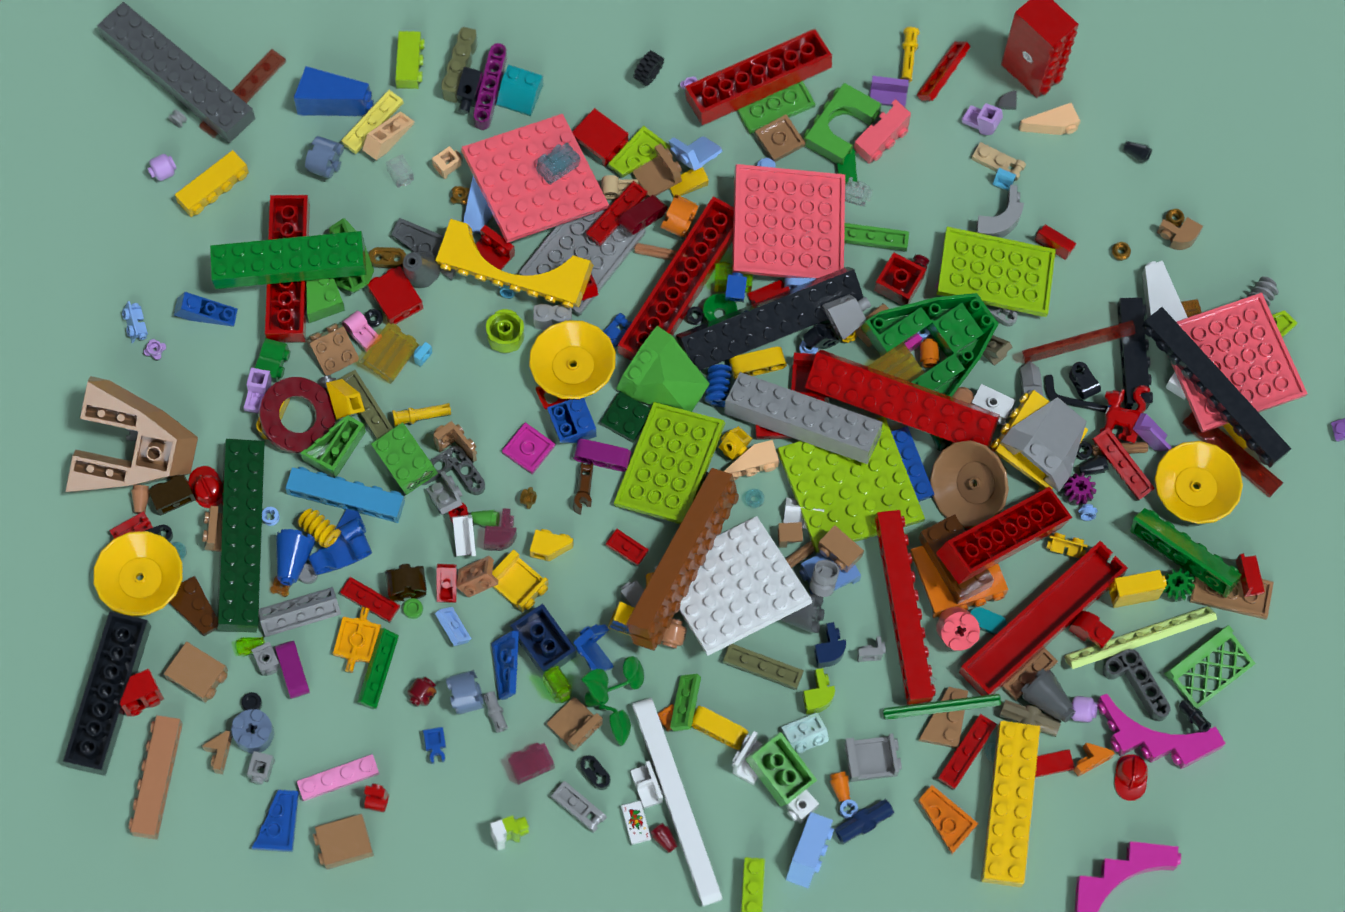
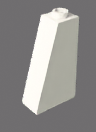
M1163 261L1148 263L1142 273L1147 318L1161 307L1176 322L1188 318Z

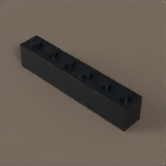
M1120 298L1117 304L1122 381L1123 390H1125L1124 408L1135 410L1138 407L1133 396L1135 388L1140 385L1149 387L1152 383V376L1148 374V368H1150V357H1147L1149 340L1146 339L1142 328L1144 316L1146 315V305L1143 304L1142 298ZM1153 392L1141 393V397L1146 403L1145 410L1148 409L1150 403H1153Z

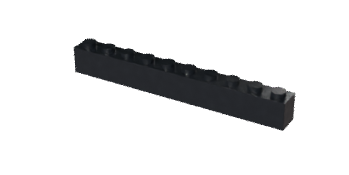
M1163 307L1144 321L1142 325L1144 333L1148 337H1152L1156 342V346L1169 356L1168 358L1172 364L1177 365L1181 369L1182 375L1186 379L1191 380L1195 389L1207 398V402L1211 407L1216 408L1220 412V416L1225 422L1230 423L1234 432L1246 441V445L1250 450L1255 451L1259 455V459L1264 465H1268L1271 468L1291 450L1290 446Z

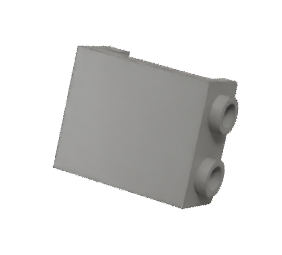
M893 733L887 737L862 740L847 738L844 745L850 782L898 776L899 770H902L901 759L897 758L896 751L899 750L898 740L894 739Z

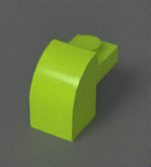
M823 668L815 669L814 676L817 689L803 691L806 715L826 710L833 701L835 686L827 687L829 685L828 674H824Z

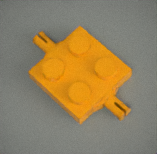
M361 607L359 618L342 617L333 655L348 660L346 672L350 671V673H353L355 662H370L381 625L367 620L369 608Z

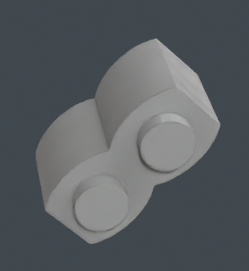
M547 304L534 306V328L546 330L551 325L565 320H572V308L565 307L562 304L553 307Z

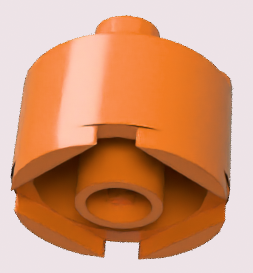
M676 194L660 228L685 238L699 206L695 202Z

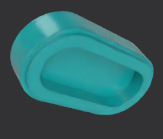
M976 607L970 612L978 621L980 629L990 634L996 635L1007 625V621L1003 616L984 608Z

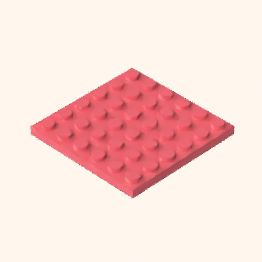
M563 114L461 148L506 243L608 209L609 207Z
M743 164L735 165L732 273L818 279L844 268L845 174Z
M1262 293L1177 321L1178 325L1258 412L1294 401L1308 394ZM1172 364L1201 432L1228 424L1229 422H1225L1221 418L1220 412L1209 405L1207 398L1195 389L1191 380L1186 379L1182 375L1181 369L1177 365Z

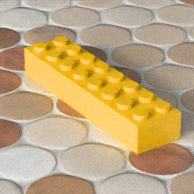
M1000 721L998 724L981 882L1020 888L1024 885L1040 726Z

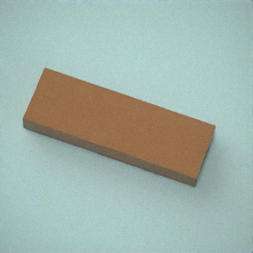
M1044 647L1011 677L1002 688L1017 701L1023 695L1021 689L1027 683L1031 684L1036 679L1035 675L1041 669L1045 671L1050 670L1058 661Z

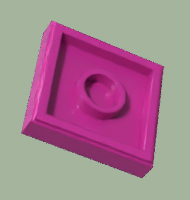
M525 422L504 447L502 453L533 475L556 444Z

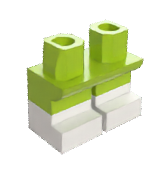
M512 815L490 823V833L497 851L505 848V841L513 839L514 842L518 843L521 836L529 834V825L525 816L515 820Z

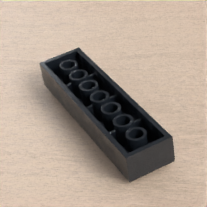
M109 611L63 759L67 767L106 776L125 714L120 701L130 677L138 672L151 629L148 620Z

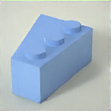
M810 812L791 862L786 881L809 888L814 872L818 873L822 861L819 858L820 856H825L827 851L826 839L831 840L834 829L831 828L833 820Z

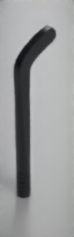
M1045 376V389L1051 401L1058 397L1070 406L1106 412L1108 405L1058 395L1054 389L1053 376Z

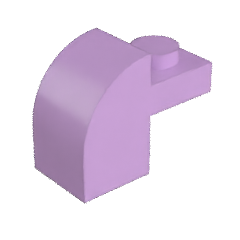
M986 103L982 109L970 105L962 122L979 129L980 134L992 135L1003 118L1002 109Z
M251 368L247 381L248 393L244 411L258 413L261 399L271 387L270 371Z

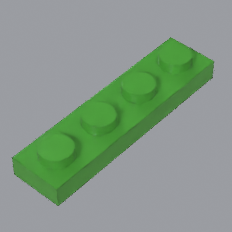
M845 223L844 243L907 251L909 231Z

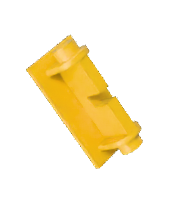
M1054 532V535H1049L1052 538V541H1048L1046 548L1050 549L1049 551L1063 554L1064 548L1067 547V555L1080 559V557L1085 555L1086 550H1083V546L1088 547V545L1084 543L1083 539L1073 537V540L1065 539L1066 535Z

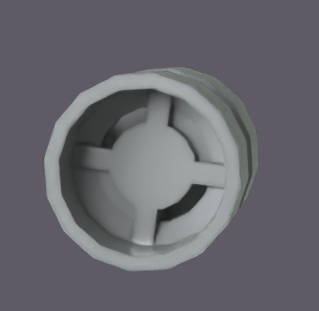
M820 560L815 564L809 585L812 593L820 597H828L833 594L840 572L836 563L830 560Z

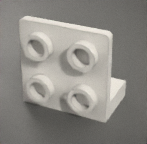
M756 731L752 735L748 734L746 736L742 752L738 751L732 760L733 774L751 785H754L758 776L745 758L762 745V743L757 741L758 733Z

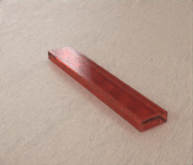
M271 49L232 92L248 103L283 66L286 59ZM204 121L199 125L203 131L213 138L218 134Z
M1128 321L1023 350L1024 362L1026 364L1029 361L1034 362L1135 334L1134 322Z
M1193 412L1182 422L1185 427L1203 442L1217 445L1231 455L1239 467L1240 473L1269 498L1283 484L1280 479L1218 427L1201 432Z

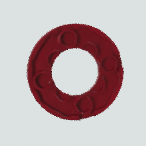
M289 377L276 382L266 391L259 405L258 416L260 417L261 429L264 435L273 445L286 452L301 453L303 450H307L318 438H322L335 425V413L329 394L319 384L307 378ZM302 397L313 405L316 420L308 431L295 433L288 430L282 424L279 417V409L286 399Z

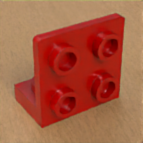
M484 225L480 230L481 238L476 243V247L488 263L502 270L515 256L514 245L510 242L506 243L502 236L487 225Z

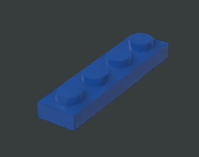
M908 426L892 431L891 433L918 501L932 498L935 494Z

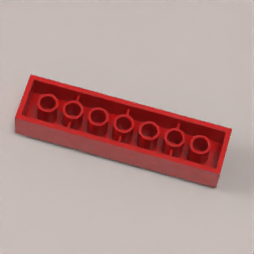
M812 29L686 85V100L703 126L832 68V54L816 29Z
M270 195L268 240L309 236L310 203L308 195ZM307 280L267 284L265 336L267 339L278 342L306 341Z
M1048 487L952 538L936 554L957 583L961 584L1061 529L1072 516L1053 490Z

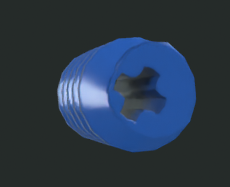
M716 364L708 368L707 380L710 385L705 391V402L709 405L725 407V401L723 400H726L728 397L725 393H728L730 390L726 387L730 385V381L726 380L731 378V374L727 373L732 371L730 366Z

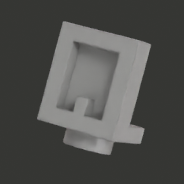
M881 636L876 637V647L873 648V646L867 645L858 649V662L879 661L882 659L883 654L886 653L885 642H881Z

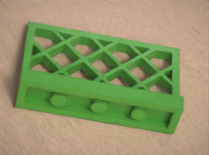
M1229 625L1219 630L1164 673L1168 679L1174 682L1184 697L1195 708H1200L1256 664L1233 635V630ZM1229 639L1234 644V652L1224 651L1225 642ZM1212 652L1220 653L1219 664L1209 662ZM1224 654L1233 655L1232 666L1223 664ZM1237 656L1244 657L1248 664L1245 667H1237ZM1196 664H1205L1204 675L1195 674ZM1209 665L1219 667L1218 677L1208 676ZM1222 667L1232 669L1231 678H1221ZM1182 675L1191 676L1190 687L1183 686L1178 678ZM1194 677L1204 678L1203 689L1193 687ZM1208 679L1217 680V689H1207ZM1193 690L1203 692L1202 700L1199 703H1196L1192 698Z

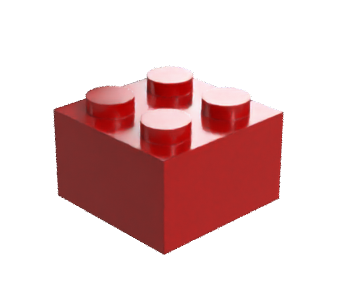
M893 252L875 283L874 291L902 306L910 304L925 278L927 269Z

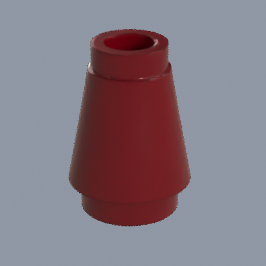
M661 823L650 832L653 835L652 838L668 853L678 847L668 825L665 826L664 823Z

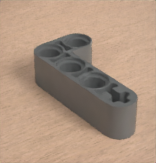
M1127 649L1108 659L1103 667V675L1107 679L1113 680L1125 674L1150 717L1158 722L1163 721L1170 712V704L1140 654L1134 649ZM1125 657L1133 658L1134 663H1128ZM1108 666H1115L1117 668V672L1110 671ZM1135 674H1142L1144 676V680L1137 679ZM1145 691H1152L1154 697L1147 696Z

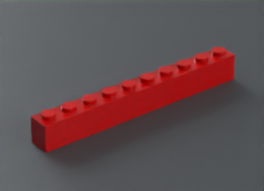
M900 510L877 512L874 519L907 705L931 702L936 692L935 686L931 684L930 680L932 668L927 663V658L929 657L928 647L924 646L925 629L920 624L922 612L917 607L919 596L918 591L914 590L915 573L910 568L912 556L907 551L909 540L908 535L904 534L905 518L901 516Z

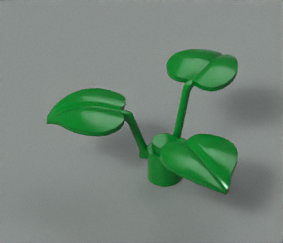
M634 656L626 658L623 663V673L627 679L623 683L608 688V676L601 668L589 671L581 679L589 689V692L585 694L586 705L588 707L599 706L600 710L606 709L613 712L610 714V726L620 746L625 744L631 731L629 716L624 710L618 711L616 708L605 706V704L609 700L607 692L626 686L629 683L633 690L639 689L642 686L644 670L638 658Z

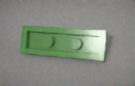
M698 674L680 676L670 725L673 731L690 730L692 727L701 677Z

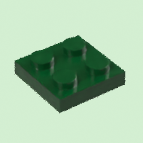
M619 392L600 424L634 443L646 423L651 408Z

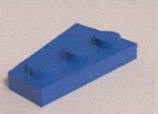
M511 631L491 643L498 697L501 700H506L516 694L519 631Z
M277 791L266 820L262 824L260 833L252 846L253 850L293 852L299 798L298 791Z

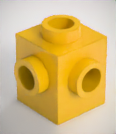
M738 426L722 436V443L718 448L723 451L726 457L733 460L748 450L747 446L753 438Z

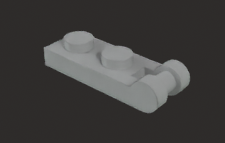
M565 781L551 795V798L593 833L598 829V824L604 822L607 818L603 812ZM590 813L595 815L591 821L587 818Z

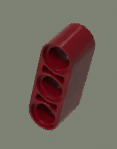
M651 195L627 210L620 217L618 223L632 235H635L660 219L666 213L668 206L655 195Z

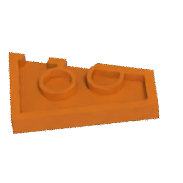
M933 785L919 799L922 808L953 855L978 823Z

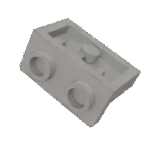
M444 471L440 472L443 481L426 488L428 495L441 515L463 505L460 499L463 495L459 487L455 485L452 476H447Z

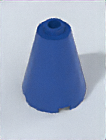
M282 529L281 533L277 532V579L281 584L291 586L297 582L315 545V538L312 535L308 534L306 537L302 535V531L294 529Z

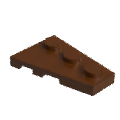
M193 576L182 582L176 596L169 603L204 636L217 630V617L196 577Z

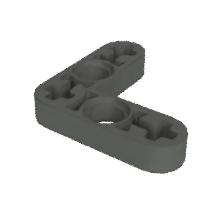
M453 446L430 460L433 466L436 462L441 461L445 463V467L442 470L436 469L438 474L422 485H427L441 477L440 472L444 471L447 473L454 469L471 494L480 495L484 492V479L461 447ZM455 452L456 454H459V458L461 460L460 464L455 457H453L452 453ZM465 466L472 469L468 475L461 473V469ZM473 477L474 481L477 484L480 483L479 489H477L476 487L473 488V482L471 480Z

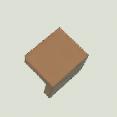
M802 522L778 524L779 548L787 547L788 542L803 541Z

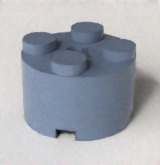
M317 136L311 143L314 145L313 149L308 150L305 168L311 173L331 178L334 171L338 172L341 167L339 159L344 151V145Z
M474 670L446 678L448 689L451 690L453 695L450 697L451 704L457 714H464L484 708L480 684L474 680V678H477Z
M249 709L241 712L234 718L232 722V735L241 750L253 754V751L261 753L271 745L274 738V728L265 713L259 709ZM252 729H255V734H251Z

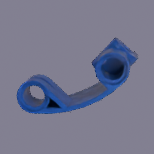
M346 509L335 530H341V534L336 542L328 548L321 547L316 553L309 556V561L316 575L344 568L372 554L364 534L366 533V528L359 511Z

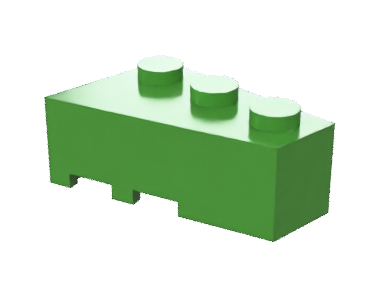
M347 415L329 429V432L322 438H318L307 450H303L301 452L302 460L335 478L366 433L364 424Z

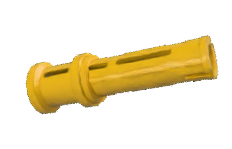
M906 27L903 32L905 40L902 43L904 57L901 79L911 82L915 51L918 49L917 36L920 34V30L915 27Z
M450 404L420 409L409 407L408 410L397 412L392 410L394 426L396 427L402 422L404 424H414L418 420L451 415Z

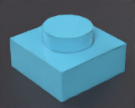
M999 168L993 185L1008 191L1010 185L1014 183L1016 174Z
M425 342L422 346L416 348L414 351V361L417 365L421 367L431 356L432 346Z

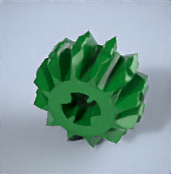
M1179 568L1178 572L1172 569L1171 575L1168 573L1164 575L1167 586L1163 592L1167 593V598L1170 599L1174 596V600L1177 602L1179 597L1185 601V595L1192 596L1191 590L1195 589V584H1193L1194 577H1189V571L1182 573V568Z

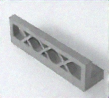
M333 587L259 609V618L265 637L341 615Z

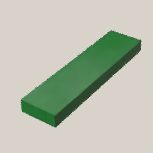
M380 628L357 701L371 709H377L399 635L385 628Z

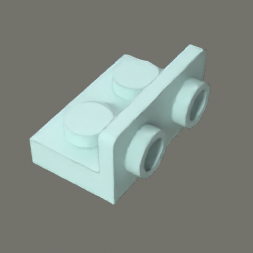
M818 712L781 727L785 738L797 754L829 741L827 728Z

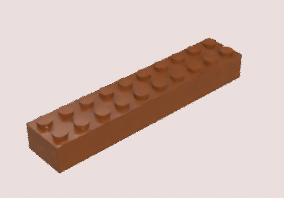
M711 468L627 621L633 644L655 651L657 645L661 644L665 630L671 626L674 614L679 611L680 603L683 597L687 596L691 582L695 581L698 569L705 563L706 555L713 548L716 536L721 533L724 521L729 518L731 508L738 502L739 494L737 493L733 474Z

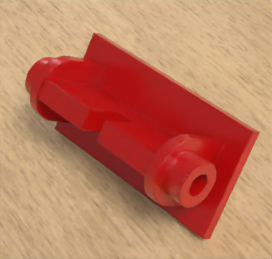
M143 511L109 531L115 539L128 532L145 531L153 527Z

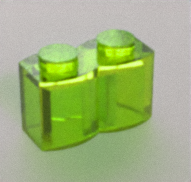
M555 666L543 674V683L556 703H564L571 698L572 686L559 666Z

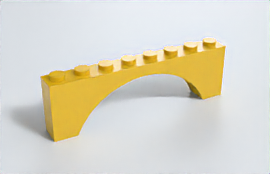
M454 219L449 221L435 260L441 269L447 271L454 269L463 276H468V274L474 275L475 279L483 282L487 279L499 287H503V285L510 286L509 289L516 292L526 291L532 297L543 296L546 301L552 303L559 301L568 308L580 306L594 266L590 260L573 255L561 266L538 275L523 276L504 272L488 263L481 256L474 242L472 228L467 223Z

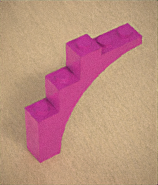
M1107 693L1100 696L1097 701L1100 713L1102 715L1105 714L1108 720V727L1112 732L1115 731V734L1110 739L1112 749L1118 752L1120 756L1141 746L1143 756L1149 759L1150 763L1172 753L1173 762L1183 769L1222 749L1226 744L1216 726L1204 733L1198 732L1187 735L1157 732L1138 724L1126 716Z

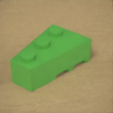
M334 278L307 280V316L309 323L345 311Z

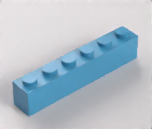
M292 467L285 488L287 495L345 510L359 511L360 514L399 523L405 504L404 496L397 491H383L378 486L367 487L361 482H348L346 479L338 476L332 478L323 472H309L304 467H298V469Z

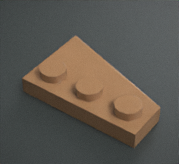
M948 687L941 701L967 698L968 691ZM965 710L933 714L919 741L958 749Z

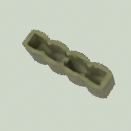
M462 27L458 33V43L453 48L452 59L447 66V75L442 81L443 99L455 103L458 102L456 95L463 67L470 68L472 55L477 49L476 30Z

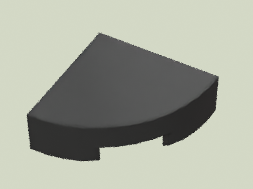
M1010 91L1004 94L999 101L998 108L1016 110L1017 91Z

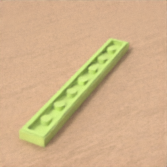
M1207 606L1113 638L1108 641L1103 649L1093 645L1064 656L1065 661L1072 669L1119 654L1127 649H1133L1217 620V616Z

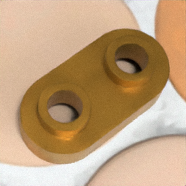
M375 247L369 252L371 263L375 267H403V260L406 256L405 251L400 248ZM400 258V261H394V259Z

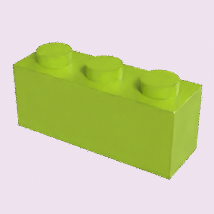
M399 31L396 65L397 88L419 89V82L423 81V71H420V66L424 65V55H421V50L425 49V39L421 38V32Z
M744 858L741 912H762L765 859Z

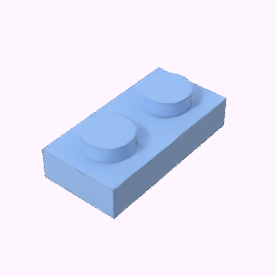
M453 607L439 609L435 613L454 646L466 644L471 640L470 635Z

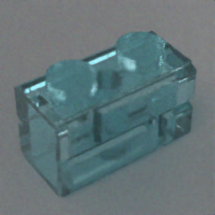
M568 143L562 146L559 144L553 148L550 154H543L539 157L536 169L544 177L545 181L551 185L578 167L581 158Z

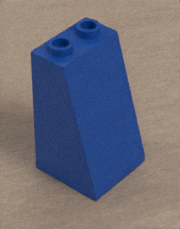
M307 66L304 69L294 95L297 115L365 116L368 110L373 107L372 91H370L369 83Z

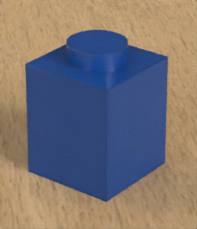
M741 273L728 275L725 300L744 303L747 277H743Z

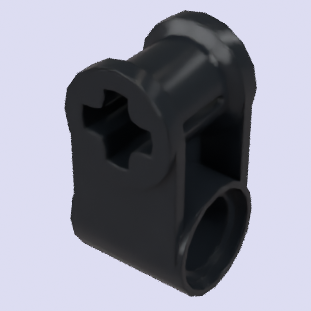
M817 324L803 335L805 343L811 348H830L839 343V339L833 333L832 324Z
M1076 362L1073 364L1069 372V378L1080 398L1086 400L1101 392L1099 382L1093 376L1086 363Z

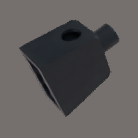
M463 67L456 95L460 103L459 112L469 114L470 107L476 106L483 79L482 71Z

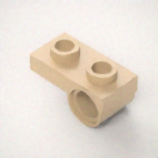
M606 175L602 177L601 190L606 200L617 199L633 181L638 184V179H619L614 175Z

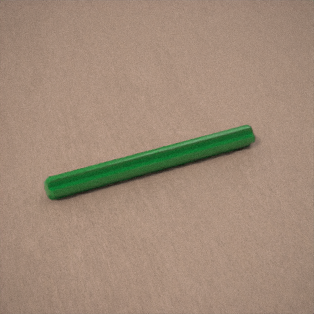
M1000 694L890 707L884 708L883 714L884 718L888 720L1001 705Z

